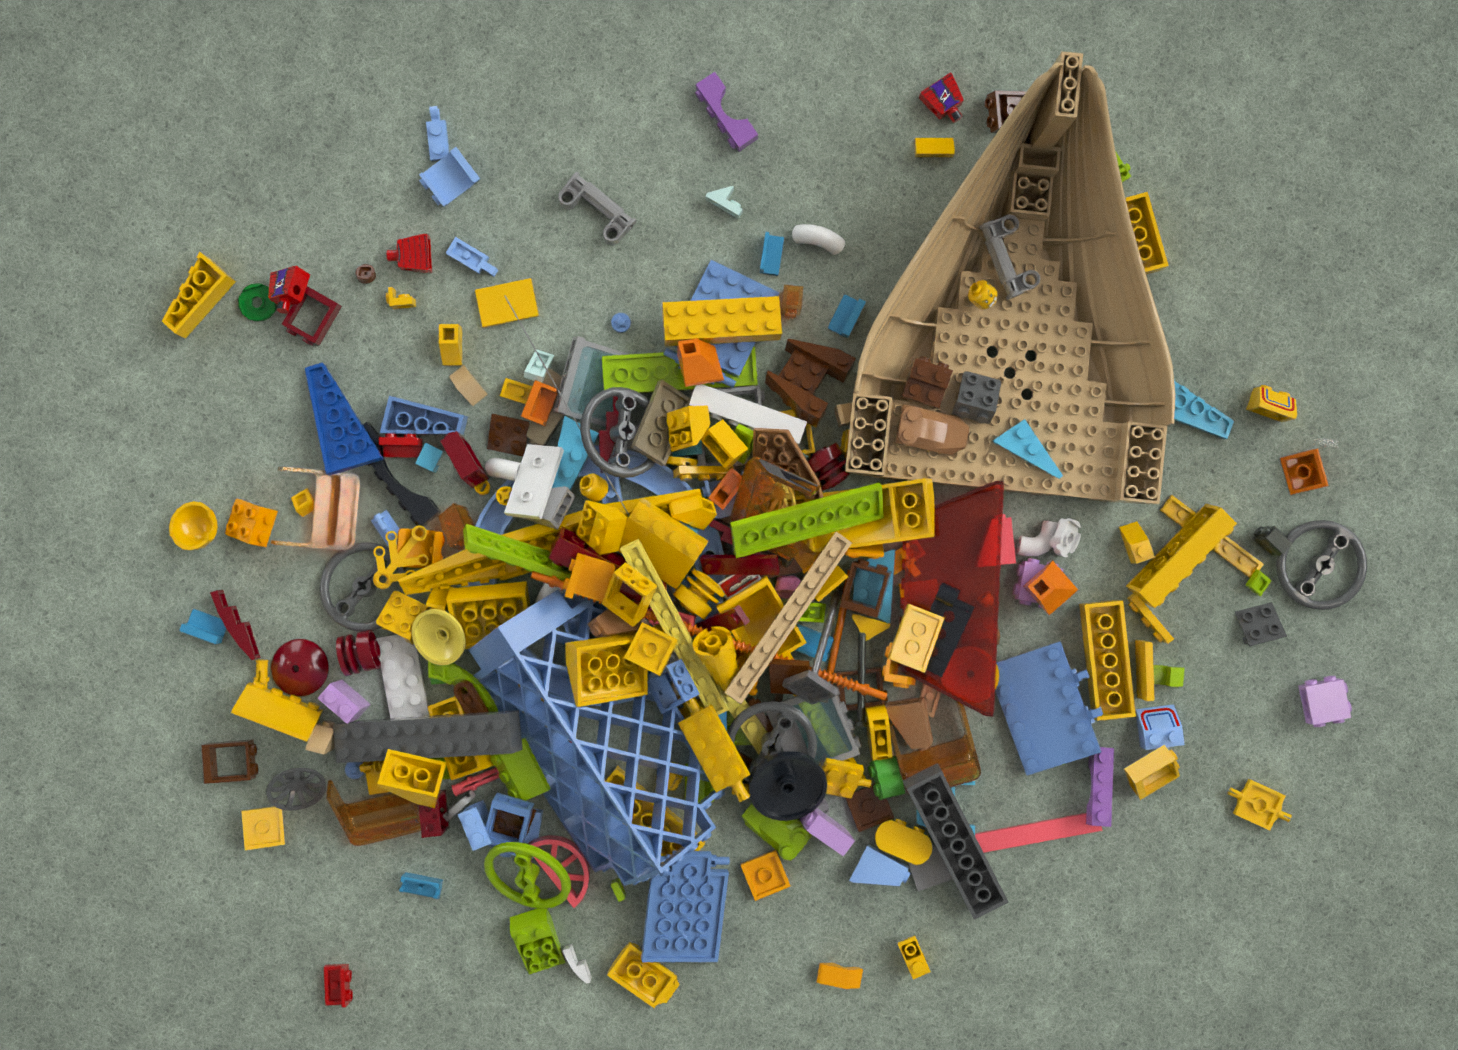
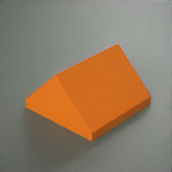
M1318 448L1280 458L1290 495L1329 486Z

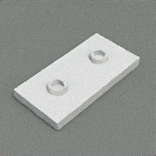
M527 444L504 511L506 516L542 519L564 450L562 447Z

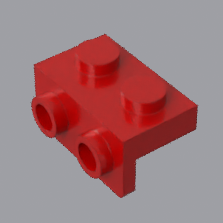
M386 433L385 437H379V445H383L384 457L418 458L422 451L423 439L416 438V434H404V437H397V434Z
M349 964L324 966L325 1006L341 1005L342 1008H346L350 1001H352L353 991L350 989L352 971L349 970Z

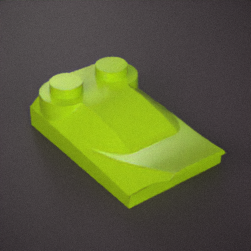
M752 803L741 816L745 825L776 849L781 858L791 861L812 836L799 819L780 821L768 818L758 812Z

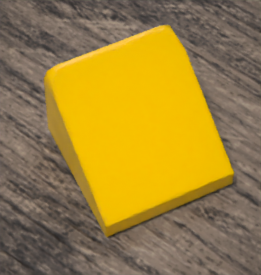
M308 488L291 497L296 512L302 517L319 508Z

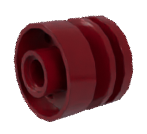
M837 442L828 448L826 446L810 456L811 460L808 461L814 474L819 472L820 476L817 478L819 482L824 480L826 483L821 486L822 492L835 487L850 475L843 468L847 459L841 462L838 461L843 451Z
M372 630L358 632L356 639L352 634L346 637H337V658L345 676L353 675V672L358 674L361 672V668L366 672L380 669V646Z

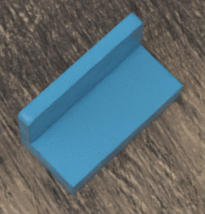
M769 232L765 233L760 273L779 275L784 237L769 235Z
M844 295L828 329L848 338L866 301L860 298L857 301Z
M193 609L188 623H183L179 631L213 644H220L225 635L226 627L221 618Z
M798 624L797 627L807 643L796 649V651L815 658L822 633ZM830 636L822 659L824 662L827 660L828 652L834 640Z

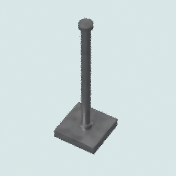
M840 586L832 590L833 595L811 671L807 670L784 679L782 685L811 705L836 697L839 690L819 677L818 673L839 598L844 591Z

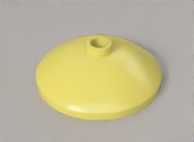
M429 609L419 614L414 620L412 639L416 649L426 660L437 665H449L461 657L465 649V635L461 625L451 614L440 609Z

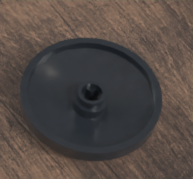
M785 751L767 757L755 767L749 779L748 790L751 802L758 812L774 820L789 821L808 815L821 804L827 792V779L823 767L815 758L802 752Z

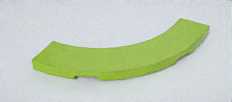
M428 661V678L441 680L454 686L462 680L470 681L488 711L498 712V708L489 692L468 671L454 663L437 665Z

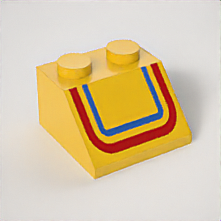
M1266 385L1253 388L1246 410L1280 422L1296 419V399L1290 397L1289 393L1279 391V393L1274 392L1271 387Z

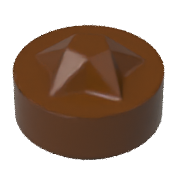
M363 264L356 269L355 274L360 283L368 284L375 280L376 273L373 266Z

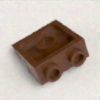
M995 90L987 95L985 108L988 109L989 116L986 124L990 128L991 133L999 131L1027 91Z
M920 356L919 359L915 358L913 359L901 397L939 409L953 370L949 369L948 364L938 362V365L930 363L931 359Z

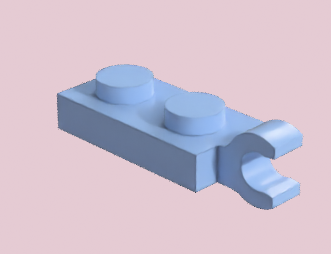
M432 106L429 107L432 121L426 122L429 155L431 161H438L449 154L447 124L445 120H440L438 107Z
M457 237L454 238L446 251L447 255L478 274L483 269L495 277L498 272L496 267L487 263L489 259L487 255Z

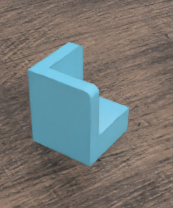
M425 443L415 464L436 473L439 467L437 463L443 451Z

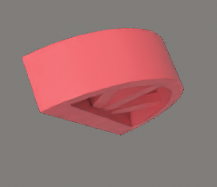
M546 835L532 840L528 844L542 849L540 847L542 845L552 844L551 855L555 858L558 845L570 850L573 854L561 862L564 868L577 858L580 861L584 875L568 873L570 880L584 882L578 894L571 887L567 897L568 902L575 908L585 896L590 878L588 861L576 843L565 837ZM535 858L561 892V881L557 874L547 864Z

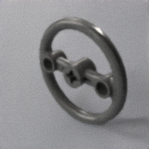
M624 387L606 389L596 394L588 402L582 414L580 433L585 451L596 466L610 475L629 478L645 473L655 462L647 458L638 467L630 469L627 467L630 463V457L627 454L628 440L633 439L636 434V428L630 422L631 410L636 407L637 402L646 411L649 400L637 391ZM617 396L618 400L615 403V407L619 412L618 423L610 429L611 440L615 442V451L608 463L600 456L593 445L590 434V422L594 410L603 400Z
M1316 520L1297 526L1286 536L1293 543L1300 535L1313 529L1323 528L1333 530L1334 534L1329 536L1328 546L1323 553L1311 558L1309 562L1310 571L1304 580L1298 581L1294 588L1288 578L1286 558L1290 547L1282 555L1277 556L1276 571L1282 588L1295 602L1312 609H1333L1346 604L1360 591L1367 574V557L1361 541L1349 528L1333 521ZM1337 537H1339L1341 540L1339 546H1337L1336 544ZM1350 543L1357 558V573L1352 585L1345 593L1335 599L1328 601L1311 600L1309 597L1314 594L1317 581L1322 574H1330L1334 570L1335 562L1333 559L1340 549L1346 548ZM1304 584H1306L1308 587L1306 593H1304L1302 590Z
M361 542L347 546L330 559L322 573L320 596L323 607L327 614L340 626L361 632L382 628L376 621L357 623L348 620V617L353 615L355 606L363 597L373 596L377 590L373 583V576L378 571L377 561H375V567L366 577L360 576L354 580L351 594L345 600L337 602L335 607L332 604L329 592L331 576L344 558L356 552L374 551L375 547L382 546L380 544ZM382 546L385 549L384 561L387 560L389 566L391 563L389 548ZM381 548L376 549L375 552L383 554ZM406 567L396 568L398 574L406 573L407 571ZM364 583L366 584L365 586L367 587L366 590H363L364 587H363L362 585H363ZM400 586V592L405 594ZM348 604L347 612L343 613V605Z
M763 702L748 707L734 719L727 732L733 744L737 731L747 719L762 712H779L777 714V723L772 732L762 736V750L757 759L751 761L750 768L748 769L750 775L745 777L744 780L749 782L754 768L761 761L781 752V739L785 732L792 728L793 721L795 720L803 726L807 734V754L815 758L817 751L815 730L809 719L800 710L781 702ZM784 718L789 719L786 723L781 722Z

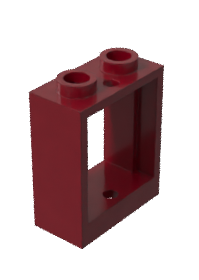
M307 286L302 301L292 305L282 325L287 327L286 332L295 337L297 334L303 336L302 341L313 346L315 343L320 346L342 306ZM307 296L329 307L314 336L292 325Z
M458 431L445 435L444 439L440 442L461 479L472 488L488 480L489 477L469 442Z
M446 789L439 791L435 808L418 804L422 838L442 836L450 828L449 821L443 818V814L448 813Z

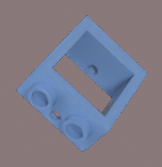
M682 659L665 666L661 676L654 673L648 676V688L661 714L699 695ZM667 672L681 697L679 700L665 675Z
M496 793L492 800L486 824V830L491 840V844L488 846L494 847L505 842L524 843L534 803ZM498 810L524 817L519 839L493 832Z

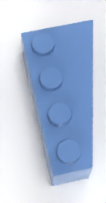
M389 396L380 433L447 435L450 432L458 431L461 435H464L468 416Z

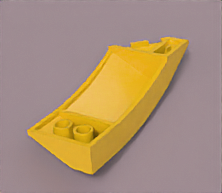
M923 478L881 485L884 518L805 539L802 542L813 552H822L835 532H838L852 542L849 548L934 537V491L932 479ZM849 490L825 492L822 494L823 497H827ZM804 495L795 496L796 505L812 501V499H805ZM791 499L787 500L788 506H792Z

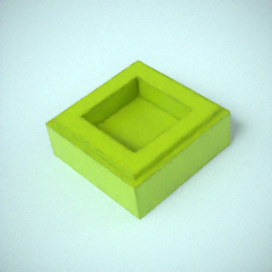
M1256 569L1245 585L1256 595L1261 596L1271 580Z
M616 878L611 881L610 885L618 902L625 899L626 892L620 879Z

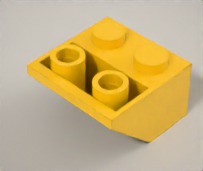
M687 406L667 413L671 452L692 447L699 443L710 426L708 406Z
M723 419L710 427L701 438L703 444L721 465L728 470L748 450L743 441L740 440Z
M586 500L576 535L600 555L616 552L619 550L628 517L616 507Z

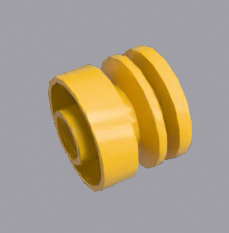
M694 568L691 573L697 579L694 581L691 577L687 576L686 579L691 584L690 588L681 584L673 595L680 600V604L693 615L697 614L702 619H705L712 611L707 602L710 600L717 604L719 601L713 596L714 593L720 597H723L725 593L712 578Z

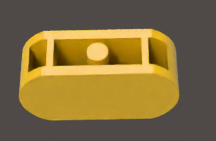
M886 706L865 708V716L868 723V745L872 761L892 758L890 724Z
M897 818L895 821L883 822L877 828L875 842L880 850L914 865L923 864L929 859L932 853V843L930 838L924 835L925 830L916 826L913 829L906 827V822Z

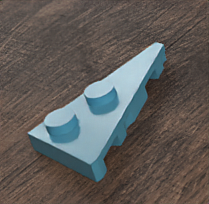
M1025 419L993 440L996 445L1009 450L1012 454L1039 467L1049 475L1055 476L1058 479L1063 476Z

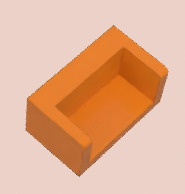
M535 380L521 417L545 426L558 395V390Z

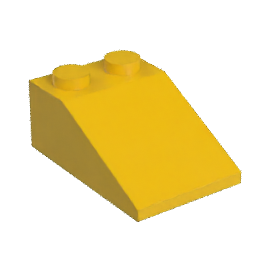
M388 749L377 786L415 804L435 808L446 762Z

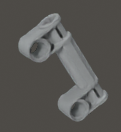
M575 172L559 192L558 198L564 209H573L583 197L611 220L603 230L604 240L609 245H617L637 222L635 218L632 219L628 216L623 208L591 182L585 181L579 172ZM567 195L573 197L572 201L568 203L563 201V198ZM613 231L617 233V236L614 239H610L607 237V234Z
M1006 215L979 226V229L983 231L985 236V244L1000 283L1004 285L1007 300L1034 289L1040 283V275L1035 270H1029L1016 275L1002 238L1012 235L1019 226V220L1014 215ZM1005 221H1012L1014 228L1011 230L1006 229L1004 226ZM1027 275H1032L1035 278L1034 285L1026 283L1025 278Z

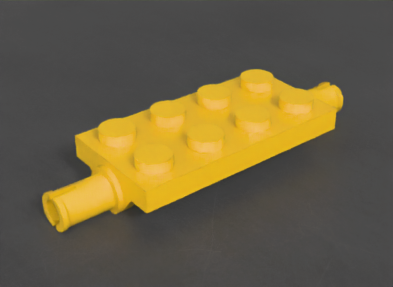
M696 697L686 701L685 704L691 714L678 724L715 792L717 793L729 786V788L732 787L739 803L746 800L750 795L742 780L749 776L750 773L713 705L701 708Z

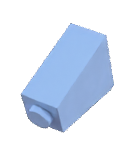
M868 844L849 881L853 883L900 886L902 882H907L911 873L908 872V865Z

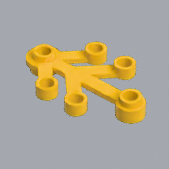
M421 525L415 526L411 532L412 537L399 553L397 552L396 545L397 533L395 531H388L385 537L388 541L391 560L386 569L383 558L385 549L382 546H377L373 551L378 569L373 576V583L377 588L386 589L390 587L392 582L407 576V573L415 572L410 569L406 573L392 574L397 567L425 566L428 564L429 559L425 554L404 559L418 541L426 538L427 530ZM416 530H422L423 535L421 537L416 536ZM389 533L395 534L394 540L388 539ZM378 548L383 550V554L380 556L375 553ZM422 556L427 559L424 564L419 562V558ZM382 575L387 578V581L384 583L379 581V577Z

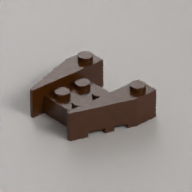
M788 338L785 351L790 353L791 357L779 376L768 370L765 383L783 399L787 406L791 407L799 419L807 421L808 424L817 428L826 413L828 403L814 396L827 374L844 383L853 369L856 358L840 349Z

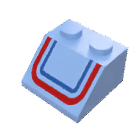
M1174 704L1135 709L1141 748L1150 750L1158 749L1163 745L1166 747L1185 745L1182 724Z

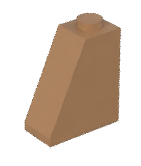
M609 609L587 624L591 633L597 638L637 633L642 622L650 626L646 619H641L632 627Z
M924 697L890 701L885 704L889 719L911 749L923 751L931 747L933 737Z

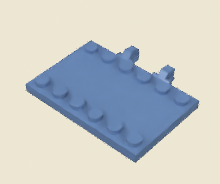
M1061 641L996 662L999 669V682L995 691L1026 775L1101 753L1092 723L1095 722L1094 718L1103 715L1101 706L1097 709L1089 710L1088 706L1084 705L1078 686H1080L1078 681L1090 676L1087 669L1077 672L1075 668H1070Z

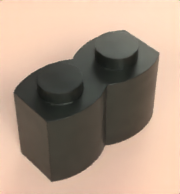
M1261 526L1253 533L1254 537L1252 539L1269 556H1280L1293 544L1276 526Z

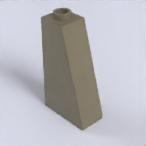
M548 368V372L559 389L562 376ZM546 371L543 383L556 388ZM555 402L545 426L530 422L526 436L530 438L529 443L532 445L546 446L563 421L564 416H566L553 412Z

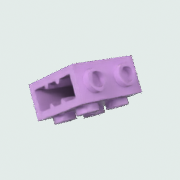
M1028 558V562L1022 561L1018 565L1017 576L1019 578L1018 583L1014 584L1013 594L1015 595L1014 599L1020 600V604L1031 606V602L1037 603L1023 585L1046 566L1039 564L1040 560Z
M1336 676L1323 677V681L1312 679L1306 680L1305 684L1298 685L1306 723L1314 727L1326 726L1327 722L1334 724L1345 722L1344 719L1351 718L1350 712L1352 707L1346 694L1348 693V687L1343 679H1338Z

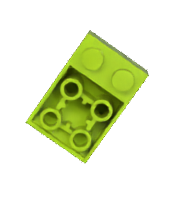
M537 908L510 917V934L529 975L566 963L548 908Z

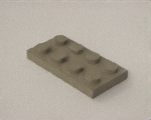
M658 381L631 448L658 465L665 466L671 453L667 413L689 406L691 399L665 381Z

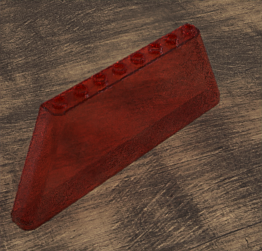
M1004 481L991 482L934 505V537L903 541V551H906V558L902 559V570H905V578L901 579V589L904 590V597L900 599V609H903V614L907 604L930 611L942 582L961 590L957 599L974 606L975 609L942 677L928 670L923 673L898 663V666L901 667V672L978 713L990 717L994 716ZM946 611L943 615L944 619L948 622L953 621L955 618L952 611ZM900 616L899 625L903 616ZM941 628L938 638L944 639L946 631ZM934 646L931 656L938 654L937 647Z

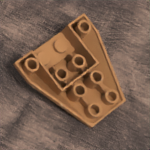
M755 428L753 430V482L755 474L760 469L765 468L759 461L762 459L818 485L815 487L804 481L791 479L812 490L808 491L793 484L795 489L803 490L805 499L816 500L823 498L820 482L790 431L787 429ZM768 472L763 473L764 478L769 481ZM773 475V479L778 482L780 478ZM759 479L758 484H759L760 486L769 487V486L765 485L764 483H762L761 480ZM759 491L760 495L769 496L771 492Z

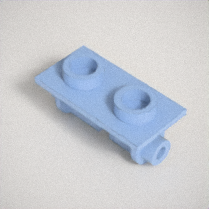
M385 510L381 514H376L371 522L388 545L385 537L388 531H395L398 536L399 527L389 512ZM389 533L388 539L394 540L395 534Z

